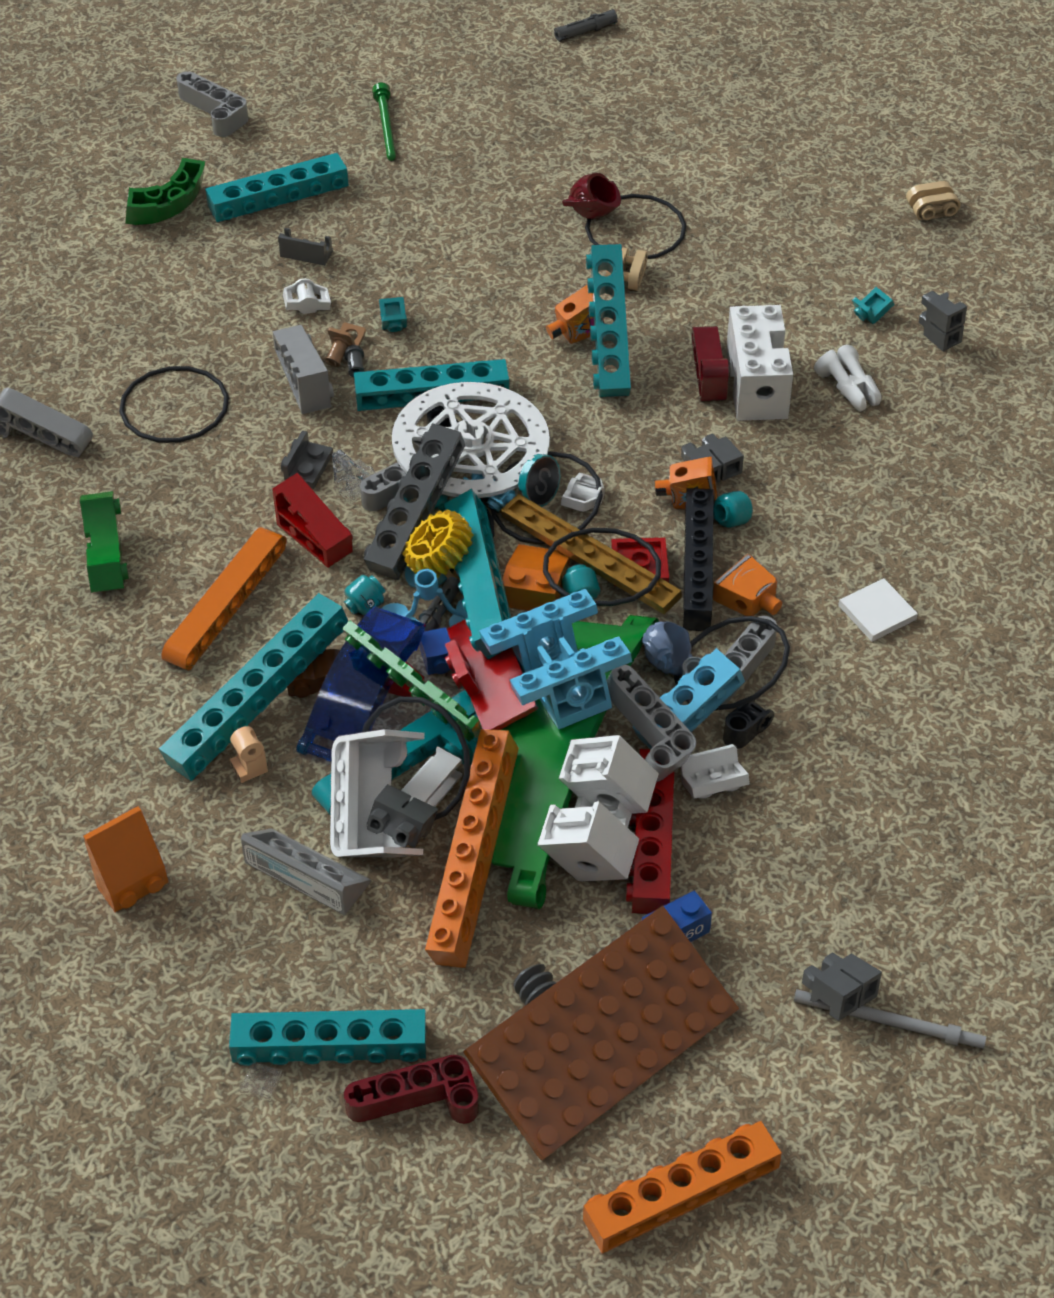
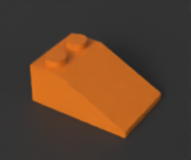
M522 544L517 546L506 565L502 578L509 608L530 611L560 598L561 594L550 586L543 573L544 555L549 549ZM554 550L549 557L548 572L555 584L562 588L561 581L566 574L571 558L558 550Z
M139 806L83 836L97 888L114 912L122 908H130L138 899L149 893L160 891L165 884L169 883L165 865Z

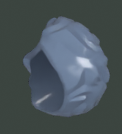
M659 621L654 625H650L643 634L641 642L645 646V656L649 662L665 674L682 675L683 662L687 658L693 657L691 654L692 648L689 632L673 622Z

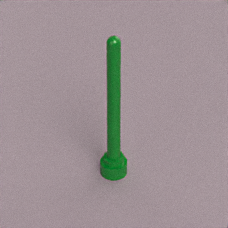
M380 82L373 86L372 93L374 100L379 103L387 159L394 161L396 153L387 102L391 97L390 87L388 84Z

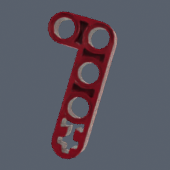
M718 326L692 327V348L694 361L696 362L697 379H699L697 382L699 396H701L700 401L726 400L729 367L728 359H723Z
M448 1055L350 1083L344 1091L346 1114L348 1118L355 1122L369 1121L444 1099L451 1118L457 1123L468 1124L474 1121L479 1113L478 1091L469 1064L465 1058L459 1055ZM451 1074H460V1075H461V1076H459V1077H457V1078H451V1077H449V1075H451ZM421 1082L429 1083L427 1086H417ZM389 1091L398 1092L397 1094L390 1096L385 1094ZM463 1101L470 1103L467 1106L458 1105V1103Z

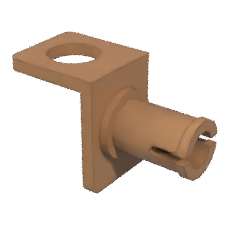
M346 322L343 323L340 330L329 327L328 334L332 346L325 358V362L330 366L340 367L346 349L351 345L360 346L366 329ZM348 331L357 332V338L354 340L352 334Z

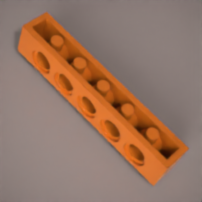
M762 1121L753 1125L744 1124L730 1136L723 1139L720 1137L708 1142L704 1148L694 1153L691 1151L685 1152L675 1162L665 1167L659 1165L652 1168L642 1178L635 1181L627 1180L621 1183L616 1190L606 1195L598 1194L593 1196L583 1205V1221L603 1254L778 1169L782 1152ZM741 1153L744 1154L746 1158L739 1159L734 1157L732 1154ZM713 1167L717 1172L709 1173L703 1168ZM683 1181L686 1182L688 1186L678 1187L674 1184V1182ZM654 1195L658 1200L648 1201L644 1197ZM623 1209L626 1210L629 1214L625 1216L616 1215L614 1211Z

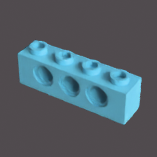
M716 648L711 654L705 655L695 669L683 675L678 684L669 693L663 694L660 699L692 732L745 682L740 668ZM708 680H713L711 684L706 686L703 685L704 682ZM692 699V702L688 705H682L684 701ZM632 726L638 738L648 748L652 749L653 747L648 743V741L639 733V731L634 726Z

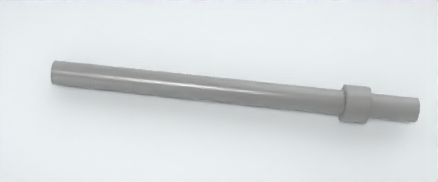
M796 989L794 1002L830 1010V1006L821 1000L817 1002L810 1001V992ZM867 1006L857 1007L856 1011L849 1014L850 1016L945 1039V1043L956 1046L958 1043L984 1049L987 1037L963 1031L960 1026L949 1024L947 1027Z

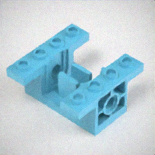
M586 589L573 592L568 596L545 603L540 607L479 630L481 639L491 655L513 647L523 674L510 679L512 690L522 705L539 699L558 730L611 709L612 703L605 672L632 662L631 653L619 636L588 649L582 648L578 651L572 623L598 613L597 605Z

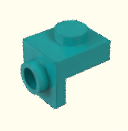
M877 287L861 301L857 297L852 299L855 306L853 311L856 316L862 321L867 319L872 324H875L895 305L893 300Z
M404 297L379 299L382 330L388 329L389 332H398L406 328L407 315L405 313Z
M448 727L440 734L445 744L443 749L462 759V764L464 765V751L458 735L453 729ZM466 740L471 765L477 744L473 740L470 743Z

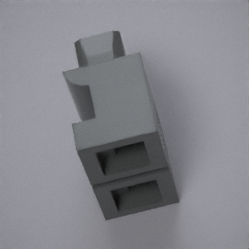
M930 291L922 296L921 303L927 307V310L919 316V323L924 326L923 335L940 350L945 351L962 342L967 306L961 301L956 304L948 300V292L938 295L936 292Z
M712 433L702 439L701 447L697 448L690 442L681 448V456L684 461L712 457L716 484L720 482V479L724 481L742 473L744 455L726 436L718 439Z
M387 784L374 800L366 824L367 830L375 834L383 832L391 836L394 843L403 848L407 845L415 848L420 838H425L430 833L438 808L415 797L410 801L411 795Z
M832 952L822 961L821 970L813 965L804 970L802 984L812 990L810 1001H823L830 1006L829 1015L840 1021L856 1011L857 1007L860 1008L877 997L882 971L852 953L842 959Z

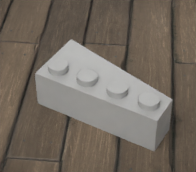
M302 325L272 331L274 349L301 413L306 414L330 408V398L334 397L331 382H329L328 370L313 346L310 334H306Z

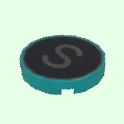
M535 454L532 460H527L523 465L518 486L519 490L522 491L523 497L543 507L554 498L559 488L560 467L552 456Z

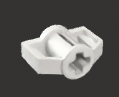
M300 279L284 288L283 298L286 310H299L302 314L315 313L317 310H330L331 301L328 289L315 284L310 279ZM292 293H295L298 299H293ZM314 293L320 295L321 299H318Z
M578 473L575 478L573 477L570 480L567 490L562 496L561 505L582 512L594 508L601 490L603 494L601 503L604 498L605 489L602 480L600 479L601 487L597 490L595 479L592 476Z

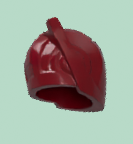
M592 173L578 179L570 189L569 198L563 200L562 203L563 206L573 207L584 218L593 220L607 216L619 207L621 196L614 181H609L601 173Z

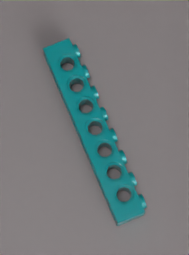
M318 593L159 748L167 765L190 781L204 771L206 766L231 743L230 738L236 730L248 726L299 674L305 671L307 666L319 654L323 653L344 632L342 628L348 623V619L343 607Z

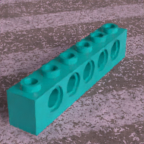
M334 153L205 188L207 205L216 222L229 220L349 186L348 171L339 154Z
M622 244L591 245L590 254H586V269L591 270L592 278H587L588 293L593 294V302H589V317H594V326H590L591 341L596 343V350H592V365H597V374H593V387L598 389L599 397L629 396L631 382ZM607 270L611 275L605 277L600 275L599 271ZM609 294L612 296V299L603 300L600 295ZM609 317L614 322L612 324H605L602 322V319ZM611 341L616 346L614 348H606L603 343ZM613 365L617 368V371L610 373L604 367Z
M506 359L354 372L357 411L405 407L422 393L452 383L480 382L509 389ZM475 399L458 400V402L474 401Z
M425 1009L231 1013L230 1055L232 1063H239L244 1066L254 1065L256 1062H271L275 1065H284L292 1061H303L306 1064H318L321 1061H336L347 1064L354 1060H368L373 1063H381L386 1059H401L404 1062H415L418 1059H426ZM391 1036H398V1037H399L398 1039H395V1040L387 1039V1038H389V1037H391ZM328 1037L334 1038L331 1041H324V1039ZM358 1037H367L364 1040H356ZM295 1038H302V1040L297 1042L291 1041ZM262 1039H270L267 1042H259Z

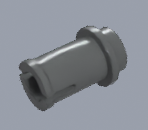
M358 345L349 346L344 353V357L348 361V373L351 377H354V372H365L363 367L364 351Z

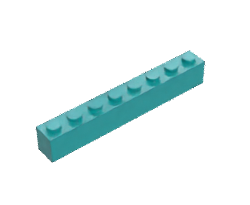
M471 488L444 505L445 510L457 512L472 528V545L467 548L469 553L463 555L462 562L457 563L455 571L461 581L458 583V586L464 596L462 605L468 614V618L465 620L472 633V636L469 637L470 642L477 652L481 651L487 659H490L501 652L491 655L481 639L479 630L489 627L494 623L511 618L486 507Z

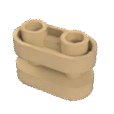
M947 181L916 185L906 195L909 205L913 208L914 214L920 221L953 216L959 211L961 206L959 199Z
M622 247L624 281L628 282L629 290L639 291L647 266L648 251L637 250L635 256H629V248ZM627 265L631 266L630 272H625ZM607 270L605 277L611 275V273Z

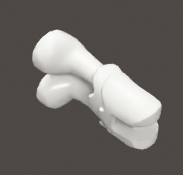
M843 345L838 349L837 354L834 350L826 352L814 365V370L818 376L828 377L832 374L838 382L837 389L859 412L866 409V400L871 406L880 404L881 393L872 377L865 375L858 362L859 354L853 346ZM845 369H848L852 375L848 376Z

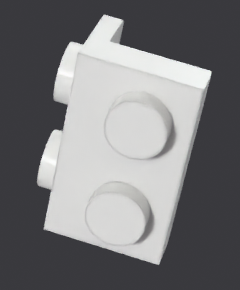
M733 744L692 754L680 767L682 783L694 799L707 798L714 793L722 791H735L741 786L750 784L749 774L738 762L737 748Z

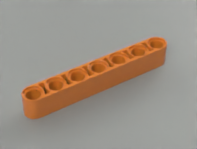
M259 527L167 640L162 649V660L185 670H191L193 668L191 665L196 664L207 650V646L211 645L222 631V627L226 626L252 593L251 590L255 589L266 575V572L270 570L281 556L280 554L284 552L287 544L286 537Z

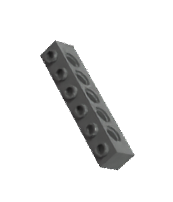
M434 423L431 424L428 432H424L421 438V446L417 454L412 456L409 464L410 468L406 476L400 479L395 498L391 499L388 503L387 514L383 522L380 521L376 527V536L372 544H369L365 549L364 561L370 571L395 580L400 579L407 565L403 555L406 542L409 541L410 534H413L415 531L414 527H418L421 524V520H427L429 515L432 514L465 448L461 432ZM424 476H429L424 480H420ZM417 498L415 502L408 503L411 499ZM406 521L405 524L397 526L398 523ZM395 544L392 548L386 549L388 545Z

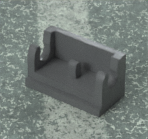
M284 228L285 234L280 233L278 236L280 257L325 266L333 252L332 241L329 236H325V242L317 243L307 239L292 238L289 228Z

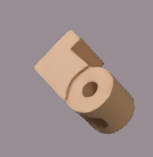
M245 726L236 730L232 734L230 741L236 750L237 756L230 759V765L240 782L243 783L268 772L264 746L257 739L253 728Z

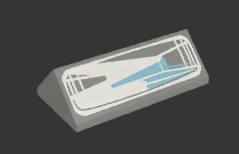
M272 828L242 834L241 844L246 864L343 915H346L371 882V879Z

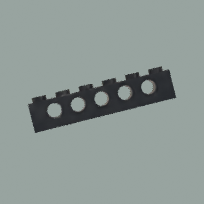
M687 488L683 628L687 631H704L711 626L714 489Z

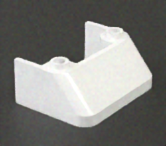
M383 729L336 738L332 746L330 846L335 856L406 857L423 855V849L403 848L395 844L391 836L383 832L375 834L367 830L366 824L374 800L387 784L391 786L392 768L400 766L407 756L406 742L424 739V733Z

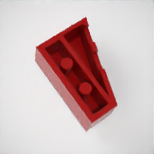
M298 473L272 488L277 525L327 568L353 552V536L350 530L339 521Z

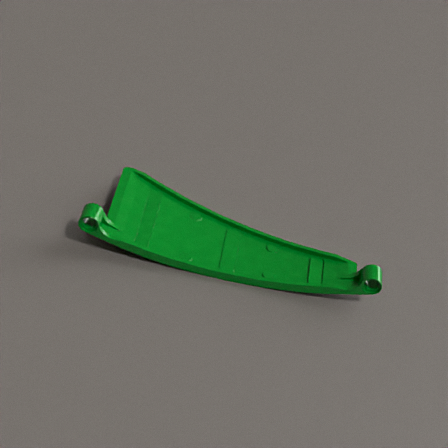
M629 615L622 626L577 621L572 623L578 651L582 648L588 649L619 636L631 653L632 662L625 665L631 666L643 645L641 642L643 634L650 625L659 622V619ZM612 670L605 672L606 680L609 677ZM537 699L535 700L538 707L536 711L501 729L510 732L519 750L491 863L496 866L514 868L508 886V902H511L512 905L541 909L546 899V870L550 856L538 846V842L550 805H556L559 809H566L573 793L559 779L571 740L595 738L607 710L558 730L541 701Z

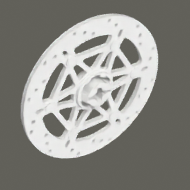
M480 382L452 383L422 393L403 408L394 423L392 431V448L395 458L407 474L410 468V460L416 454L412 442L421 441L424 432H428L432 423L439 425L445 418H449L451 427L446 428L461 432L465 442V448L453 472L482 474L484 479L463 480L450 477L442 494L457 497L471 488L479 498L491 497L511 491L519 487L520 472L526 461L532 460L535 454L548 455L549 430L539 410L530 401L516 392L501 386ZM458 400H484L496 403L497 405L494 407L459 404ZM437 406H443L444 410L426 427L416 426L418 421L427 412ZM466 412L484 415L473 420ZM457 413L463 421L457 423L454 414ZM510 413L516 414L522 420L528 430L529 437L517 435L507 418ZM495 417L490 426L485 424V422ZM500 423H503L509 435L494 431ZM494 440H500L508 443H494ZM507 450L496 461L493 460L491 451ZM516 451L526 452L523 459L512 469L505 473L499 472L498 468ZM485 455L487 465H484L479 457ZM469 458L475 466L459 465L458 463ZM424 476L420 480H424L429 476Z

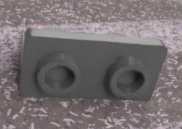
M302 430L299 437L293 440L288 456L282 459L281 471L284 474V481L298 473L311 489H314L333 456V448L309 442L308 432Z

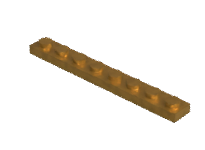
M519 493L501 509L503 518L549 546H552L555 541L567 534L579 531L578 528ZM588 534L572 537L556 547V550L579 564L593 569L597 575L632 596L647 588L655 577V574ZM659 578L653 589L640 597L639 600L665 615L682 598V591Z

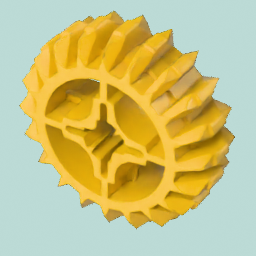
M447 509L444 512L439 510L434 516L430 514L428 519L425 521L421 520V524L418 527H414L415 531L413 534H410V539L406 542V548L403 552L404 561L415 574L422 569H430L436 573L437 578L441 573L446 575L449 569H455V565L458 562H462L463 555L469 553L467 548L472 545V528L455 511L451 512Z

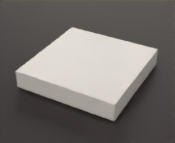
M884 578L839 600V607L871 642L917 620L918 613Z

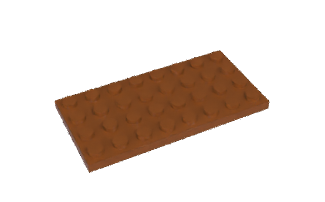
M662 905L473 1043L463 1053L535 1154L542 1161L739 1010V1007Z

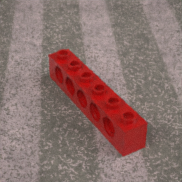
M640 749L639 755L645 759L650 749ZM674 772L663 780L656 781L648 811L646 813H632L630 818V826L636 827L634 834L639 838L628 875L633 876V883H627L626 902H632V913L649 914L662 905L665 906L670 903Z

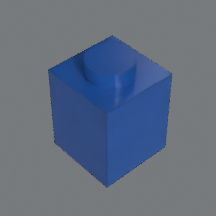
M446 627L419 633L420 652L428 675L435 673L444 674L451 670L445 660V657L449 655L445 644L451 641Z

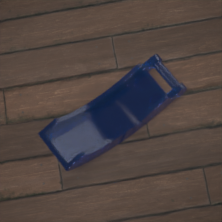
M375 606L357 624V626L381 645L380 648L384 649L386 647L404 662L408 660L414 651H417L426 628L424 623ZM347 642L342 646L320 689L303 736L297 743V753L307 755L308 753L332 762V750L313 743L315 736L318 735L335 741L339 736L362 733L366 721L383 704L394 681L389 678L386 667L382 666L379 669L366 658L369 653L362 647L357 651ZM374 722L370 725L368 732L372 730Z

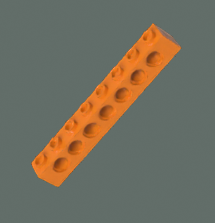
M480 729L470 769V777L461 804L425 951L436 965L466 968L519 750L509 731Z

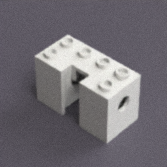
M781 305L730 307L726 353L730 377H734L733 398L737 421L788 419L793 371L789 349L783 348L785 327Z
M620 735L571 740L559 779L578 796L575 808L559 809L556 805H550L538 846L578 881L628 879L639 838L628 829L632 813H646L648 811L659 773Z

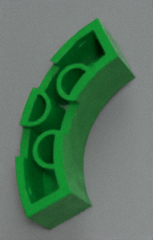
M182 158L179 168L166 184L147 188L129 187L125 224H154L169 219L185 210L199 194L203 182L205 161Z
M113 491L81 495L80 506L85 538H91V542L87 543L86 549L87 572L91 593L124 588V580L129 579L127 563L122 562L117 515L122 514L120 499H114Z

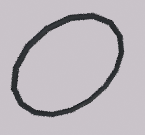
M621 195V199L641 198L659 202L668 206L679 217L682 225L679 239L672 247L658 254L648 255V259L658 258L675 250L683 241L687 225L682 213L671 203L651 195ZM587 219L585 230L588 238L594 245H600L593 239L589 229L591 219Z
M168 366L150 371L133 381L121 397L119 412L125 426L141 438L158 443L183 442L201 437L219 424L227 413L229 395L223 383L208 371L191 366ZM167 371H191L205 375L218 384L224 396L223 410L216 420L200 432L180 438H158L141 433L129 423L124 412L126 398L137 384L150 376Z
M548 452V455L552 457L571 459L586 467L595 479L597 490L601 487L600 478L589 463L572 454ZM519 460V461H517V462L511 464L503 473H505V472H507L508 470L512 469V468H513L514 466H516L521 460ZM602 490L599 492L593 512L577 527L579 530H584L597 515L603 497ZM491 509L492 517L503 532L521 542L546 544L540 539L522 537L509 530L499 519L496 511Z
M588 528L571 532L555 541L544 555L543 573L550 586L565 597L570 594L555 584L548 572L549 557L558 545L572 537L589 533H613L634 539L647 548L656 562V575L648 587L632 597L614 601L594 600L597 606H616L634 602L649 593L661 577V560L654 548L637 535L615 528Z
M754 616L729 618L708 627L690 641L692 648L714 630L728 624L747 621L769 625L780 634L785 649L782 664L772 680L754 695L735 703L722 704L714 711L735 709L756 700L775 685L787 667L790 652L789 642L785 631L771 620ZM674 675V681L677 685L680 679L679 676ZM688 699L686 701L688 703H691L692 699Z
M398 697L380 705L364 724L362 733L368 732L370 725L383 710L400 702L422 703L439 711L454 727L464 751V777L458 795L444 811L436 814L435 820L447 816L463 798L470 777L469 748L459 724L443 707L423 697Z

